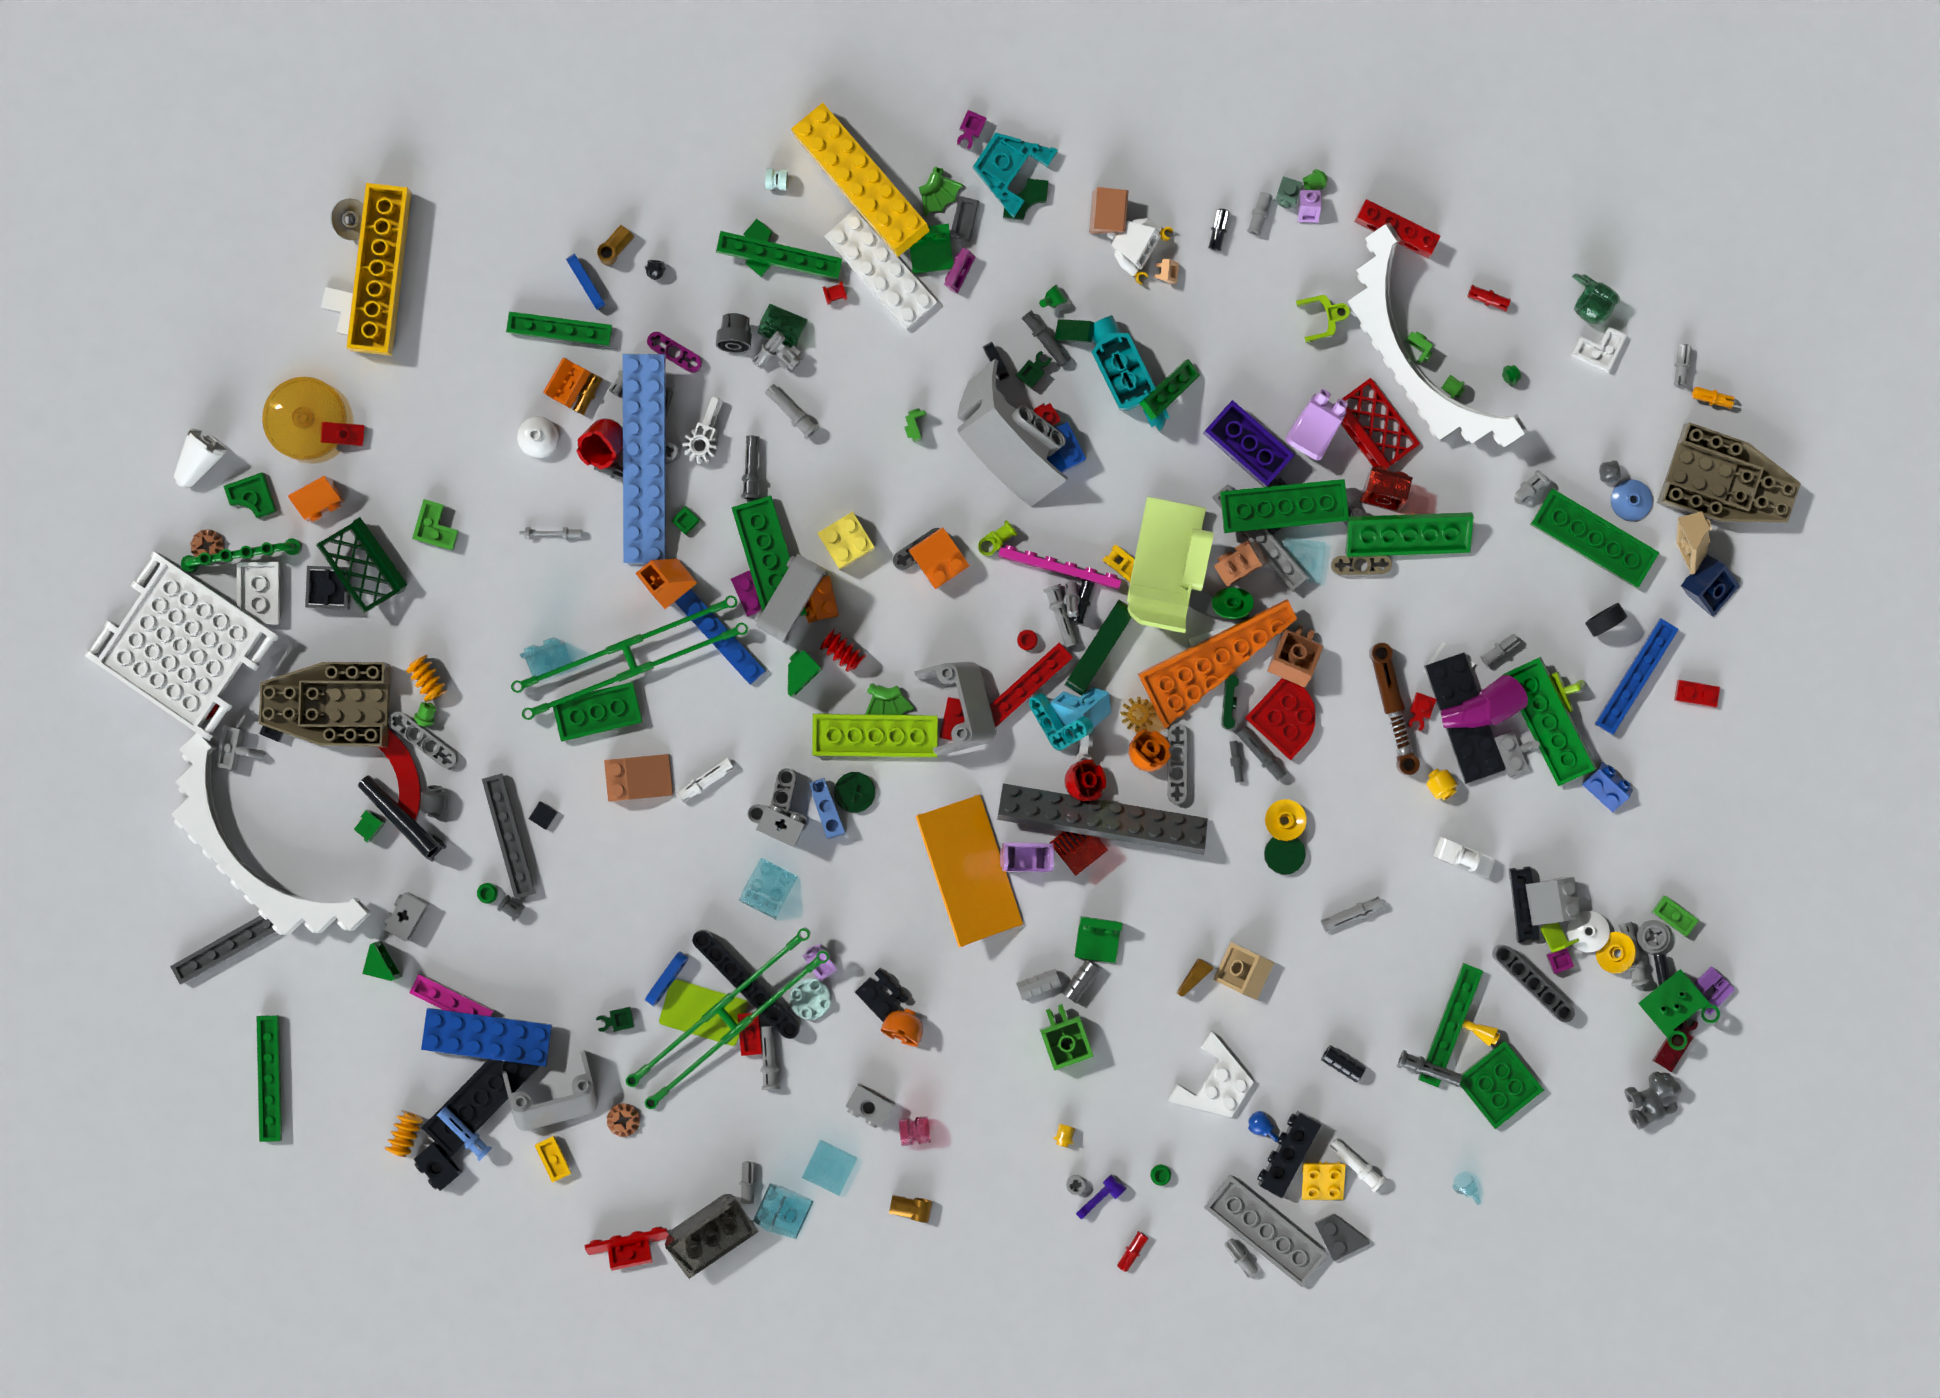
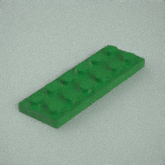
M1345 479L1220 491L1224 534L1348 521L1349 517Z
M1553 488L1549 491L1530 523L1531 526L1635 588H1639L1660 553Z
M771 495L731 507L762 611H764L789 569L786 565L790 559ZM805 607L799 617L807 615Z
M1472 512L1348 517L1345 553L1347 557L1470 553L1474 516Z
M1541 656L1502 674L1515 678L1523 686L1527 694L1528 704L1521 710V713L1535 741L1540 743L1539 749L1557 785H1563L1596 770L1597 767Z

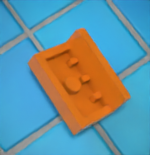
M562 358L543 393L558 403L571 408L591 372L566 358Z
M830 576L822 577L805 606L807 612L805 617L808 623L839 616Z

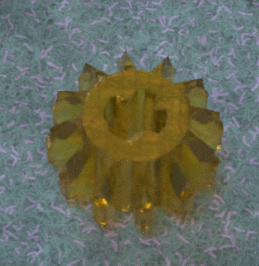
M1137 697L1135 704L1133 699L1130 698L1129 703L1131 707L1125 703L1122 705L1128 711L1120 712L1122 716L1127 715V718L1121 722L1126 723L1130 721V724L1127 726L1128 730L1132 728L1133 724L1135 725V732H1139L1140 724L1142 729H1147L1145 722L1149 725L1153 724L1148 717H1156V714L1148 712L1154 709L1153 705L1146 708L1149 702L1148 699H1145L1143 704H1140L1141 697ZM1137 708L1143 713V718L1140 717V720H1136V717L1132 716V712H1136L1135 709Z

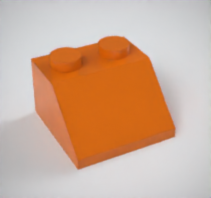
M322 476L288 495V498L303 519L311 520L312 522L322 518V514L328 510L333 512L341 507L340 504L345 502L333 479L327 476Z
M943 527L908 550L934 589H937L969 567L962 553Z

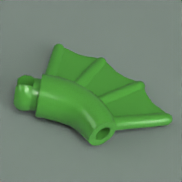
M934 167L927 183L918 187L922 196L923 214L925 217L933 211L943 212V208L948 203L956 201V194L963 187L962 183L942 176L944 173L943 168Z
M874 683L869 685L867 693L872 695V699L865 714L902 715L906 711L914 710L912 704L902 695L897 685L892 688H886L881 685L876 686Z

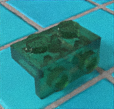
M769 304L760 321L758 334L771 339L775 332L779 331L785 336L782 342L784 346L792 347L795 345L797 347L808 319Z

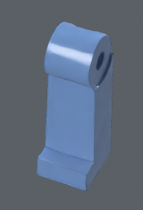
M825 778L810 782L812 796L827 839L845 834L846 831Z

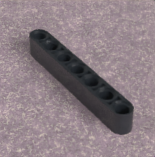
M699 930L693 935L692 941L694 946L735 988L741 985L742 979H748L752 975L708 930ZM699 934H705L708 937L706 945L698 943L697 937ZM717 948L722 951L723 956L720 960H715L712 957L713 949ZM730 963L735 964L737 967V973L734 975H730L726 970L727 965ZM756 979L752 982L750 989H743L740 992L756 1009L762 1006L756 1002L755 997L757 994H764L767 1000L772 997ZM777 1000L761 1012L764 1018L783 1037L792 1039L799 1033L800 1025L798 1021ZM771 1009H779L781 1017L773 1019L770 1016ZM786 1024H793L796 1027V1032L794 1034L786 1033Z

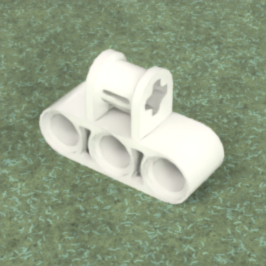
M1440 837L1433 857L1486 879H1489L1496 862L1494 858Z

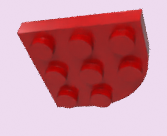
M1281 678L1247 714L1245 719L1291 761L1312 736L1316 723L1315 706L1304 687Z

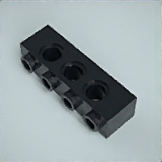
M1298 1110L1296 1114H1291L1287 1122L1289 1127L1286 1133L1282 1132L1277 1140L1279 1146L1276 1151H1271L1267 1159L1269 1164L1266 1170L1262 1169L1257 1178L1260 1187L1280 1198H1283L1322 1125ZM1295 1130L1303 1131V1137L1300 1140L1293 1139L1292 1135ZM1291 1148L1293 1149L1292 1157L1288 1159L1283 1158V1151ZM1282 1167L1283 1174L1280 1177L1273 1176L1274 1168Z

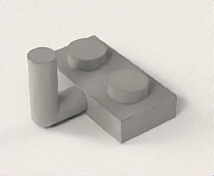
M223 726L215 766L237 771L240 755L263 758L265 753L263 750L242 747L245 730Z
M1513 730L1494 737L1508 777L1529 769L1523 753L1532 749H1538L1540 746L1538 741H1529L1519 745Z

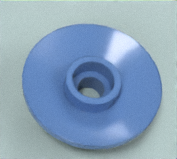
M1625 480L1614 488L1611 494V506L1618 517L1627 521H1636L1646 516L1652 507V494L1649 488L1641 481ZM1631 496L1636 497V503H1631Z

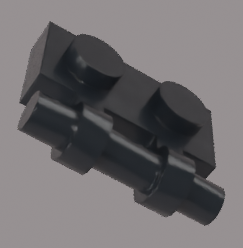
M879 968L874 973L879 980L875 983L871 978H868L855 993L883 1022L891 1012L898 1009L897 1005L893 1002L896 998L904 1003L909 997L904 993L905 990L901 986L898 987L890 979L891 975L888 972L885 973ZM884 984L892 992L889 997L880 989Z

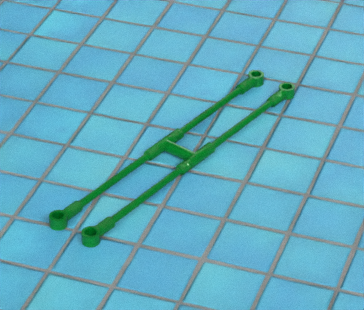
M732 595L727 596L725 600L711 605L710 608L642 635H635L610 645L602 651L539 676L535 675L522 681H514L511 684L512 691L521 693L525 688L539 683L540 680L620 650L623 651L630 668L616 674L613 678L550 703H543L533 708H525L522 711V717L526 720H532L535 715L543 713L551 707L614 682H621L654 669V666L722 639L726 640L736 635L747 634L748 626L741 622L736 627L722 632L721 635L637 666L630 646L643 642V639L711 612L715 613L726 608H734L738 603L736 597ZM729 598L735 600L734 605H728L727 601ZM744 625L746 628L745 632L740 633L738 627ZM516 683L521 684V689L518 691L514 688ZM527 710H530L532 712V716L530 718H527L525 716V712Z
M801 928L797 935L786 944V947L732 993H728L701 1016L702 1018L651 1062L645 1064L626 1078V1084L629 1087H635L640 1079L651 1070L650 1068L716 1014L729 1026L731 1030L715 1046L669 1085L664 1086L656 1094L649 1096L645 1100L646 1108L654 1109L658 1102L721 1046L726 1045L754 1021V1018L807 973H811L820 964L826 963L829 960L830 954L827 950L819 951L816 958L806 965L802 972L738 1024L724 1009L734 1000L738 993L785 953L794 949L802 941L808 940L811 935L808 928ZM801 931L807 932L806 938L801 936ZM821 953L826 955V960L820 959ZM630 1077H634L636 1083H631ZM649 1099L654 1100V1106L648 1103Z

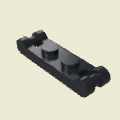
M1526 866L1518 870L1516 868H1509L1517 942L1523 943L1525 940L1531 939L1532 941H1539L1538 925L1532 926L1525 885L1533 883L1531 867ZM1524 877L1525 883L1518 884V878ZM1530 925L1531 930L1524 932L1523 926Z

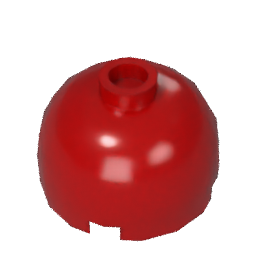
M1092 759L1076 762L1069 767L1065 774L1066 790L1071 797L1078 801L1096 800L1103 795L1101 794L1102 790L1106 788V775L1103 768L1093 763L1094 760Z

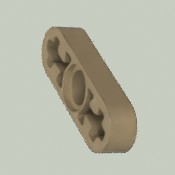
M1338 556L1331 562V570L1337 575L1385 574L1392 568V561L1388 556ZM1349 559H1353L1351 564L1353 572L1349 571L1350 567H1344L1342 571L1335 567L1339 560H1342L1343 564H1349ZM1363 559L1366 561L1367 568L1364 571H1359L1356 568L1357 560ZM1370 559H1373V563H1379L1383 559L1387 566L1384 567V570H1381L1378 566L1373 567L1374 571H1370Z

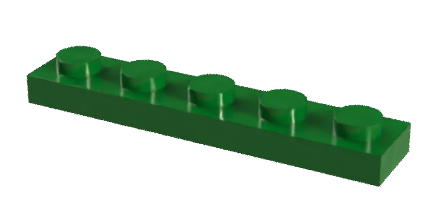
M509 312L506 332L610 346L613 326L602 323Z

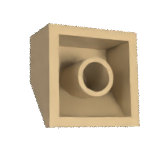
M1702 511L1679 517L1677 522L1676 544L1690 574L1696 573L1708 552V544L1710 543L1709 531H1711V523L1708 518L1705 519Z
M1230 942L1213 980L1257 1000L1275 962Z

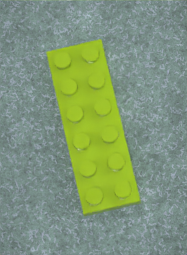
M813 713L812 756L937 757L933 748L937 747L938 715Z

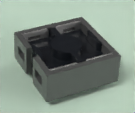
M307 566L305 607L350 610L351 594L347 592L346 587L332 567ZM339 567L341 570L349 571V567Z

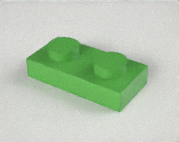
M1665 895L1662 896L1651 911L1684 937L1689 935L1699 921Z

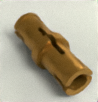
M594 373L590 374L572 410L585 415L591 400H594L596 397L594 394L603 378Z

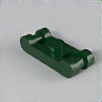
M1234 675L1227 677L1224 685L1221 726L1226 730L1232 729L1235 726V720L1232 718V709H1236L1237 697H1234V687L1239 684V679Z

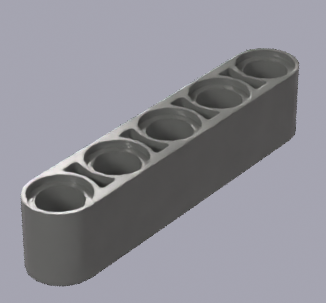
M1502 944L1494 947L1492 951L1494 960L1555 1019L1561 1022H1570L1574 1018V1008L1511 947ZM1505 948L1508 951V956L1506 959L1501 960L1498 954L1501 949ZM1517 963H1521L1523 966V971L1520 974H1515L1514 966ZM1532 978L1538 980V985L1534 989L1529 987V981ZM1551 992L1553 1000L1550 1003H1545V994ZM1562 1007L1568 1009V1014L1564 1018L1559 1016V1010Z

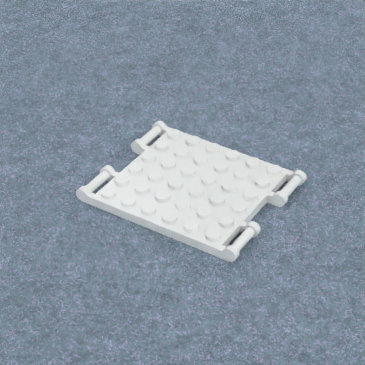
M153 551L150 555L151 559L137 580H133L130 585L140 592L141 595L119 627L108 620L105 622L104 629L90 650L85 652L84 656L210 741L213 737V731L227 710L230 711L233 707L232 704L220 696L242 663L257 671L260 666L259 662L273 641H277L279 635ZM159 562L161 565L159 566V568L157 569V571L155 572L147 586L144 587V583L146 582V580L148 579V577L150 576V574ZM111 632L115 633L109 641V643L107 644V646L105 647V649L103 650V652L101 653V655L98 657L97 653L99 652V650L101 649V647L103 646ZM262 633L265 634L266 638L252 659H249L247 657ZM217 703L220 707L206 728L203 729L200 726Z

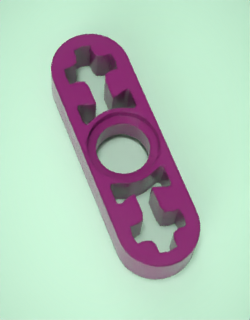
M652 332L648 336L647 344L654 352L666 354V359L689 373H696L701 369L702 361L697 354L660 332ZM661 337L660 341L665 345L667 341L670 342L666 346L664 353L661 352L664 348L660 345L653 346V338ZM678 347L680 355L677 358H671L669 356L670 348ZM685 352L688 353L685 357L689 360L696 358V367L688 368L689 364L684 360L682 364L679 363L683 359Z

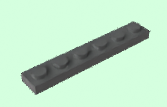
M503 773L483 778L482 783L514 898L519 899L536 894Z
M260 915L170 967L179 984H184L276 932L272 928L274 924L269 919L265 920Z

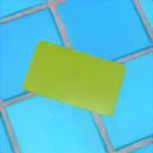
M675 979L668 988L659 1023L686 1032L702 1018L703 1014L727 994ZM734 997V1000L724 1007L737 1024V1014L746 1013L748 1001ZM716 1014L708 1022H704L692 1034L719 1042L731 1029ZM739 1034L728 1042L727 1045L735 1046Z

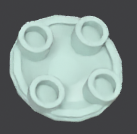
M807 978L794 985L790 992L789 1001L796 1015L806 1020L820 1018L827 1012L831 1004V995L823 982L818 979Z

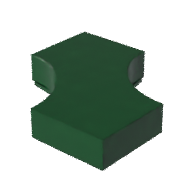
M1028 178L1025 188L1017 194L1018 197L1025 200L1024 204L1014 218L1004 208L1003 219L1023 221L1030 207L1038 203H1046L1048 181Z

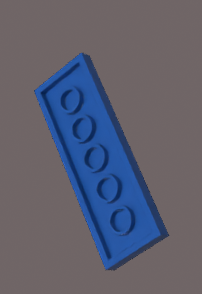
M427 1008L421 1050L546 1067L552 1024Z

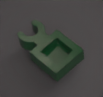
M1042 351L1037 353L1034 363L1028 360L1016 374V377L1030 389L1045 374L1041 368L1047 367L1051 363V358L1046 362L1040 361V356L1043 354Z
M631 1006L609 1011L610 1017L600 1015L596 1018V1020L605 1021V1026L598 1028L600 1032L606 1031L610 1026H613L614 1032L635 1027Z

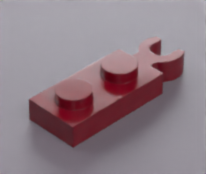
M1685 1021L1680 1028L1678 1027L1674 1030L1683 1032L1687 1037L1688 1043L1683 1050L1677 1051L1672 1049L1666 1038L1652 1061L1672 1072L1694 1038L1689 1032L1697 1028L1698 1022L1694 1021L1691 1026H1688ZM1675 1035L1672 1038L1674 1046L1679 1047L1684 1043V1038L1681 1035Z

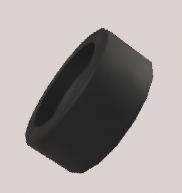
M1616 603L1590 618L1585 624L1593 637H1596L1618 625L1628 616L1620 603Z

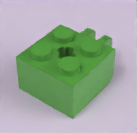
M1062 1004L1058 1005V1011L1063 1021L1055 1023L1053 1012L1047 1009L1046 1013L1051 1025L1040 1029L1054 1071L1094 1057L1080 1016L1077 1015L1067 1019ZM1066 1037L1068 1040L1072 1039L1068 1048H1065V1045L1061 1046L1063 1039Z

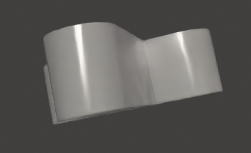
M783 768L778 772L771 805L755 804L749 808L748 818L752 822L759 824L760 819L756 820L752 816L754 808H760L764 813L766 807L771 808L772 805L783 809V814L789 817L791 814L803 818L805 824L803 830L807 828V817L804 814L790 811L797 780L794 770ZM786 771L790 772L793 776L790 783H784L781 779V775ZM779 792H785L788 795L786 803L781 804L777 801ZM784 819L781 824H776L780 829L787 828V825L784 824Z

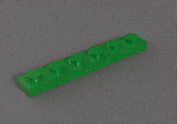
M720 231L716 253L838 280L842 258Z
M1462 963L1425 1061L1440 1067H1447L1483 970ZM1420 1073L1418 1080L1435 1087H1439L1441 1080Z
M279 1015L256 1016L259 1142L282 1141Z

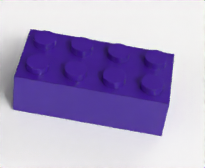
M1233 400L1203 432L1210 441L1262 487H1267L1294 457V454Z

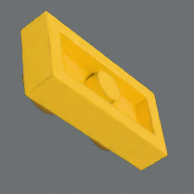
M554 1135L534 1145L552 1183L572 1173Z

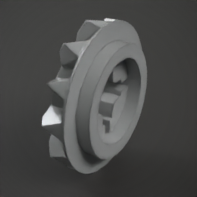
M1657 920L1644 922L1638 928L1636 935L1638 945L1648 953L1663 951L1670 942L1669 929L1664 923ZM1649 930L1653 933H1659L1656 936V942L1647 940L1650 936Z

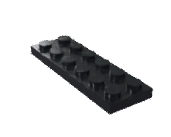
M1465 652L1424 666L1435 699H1437L1436 702L1440 714L1443 709L1462 705L1463 702L1479 695ZM1490 725L1475 728H1446L1465 784L1505 770Z
M488 1059L422 1126V1129L452 1157L465 1143L437 1114L447 1106L475 1134L509 1099L502 1072L507 1071L513 1093L540 1066ZM449 1118V1120H450L460 1131H462V1129L459 1128V1127Z

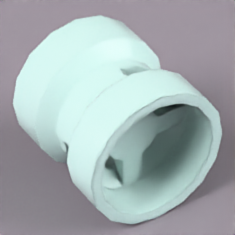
M767 168L765 189L779 188V190L786 191L788 170L781 169L780 171H775L774 169Z

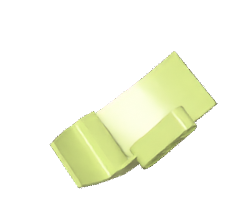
M1147 497L1127 595V602H1129L1128 612L1139 624L1182 633L1186 632V615L1191 589L1202 591L1214 532L1202 530L1206 508Z

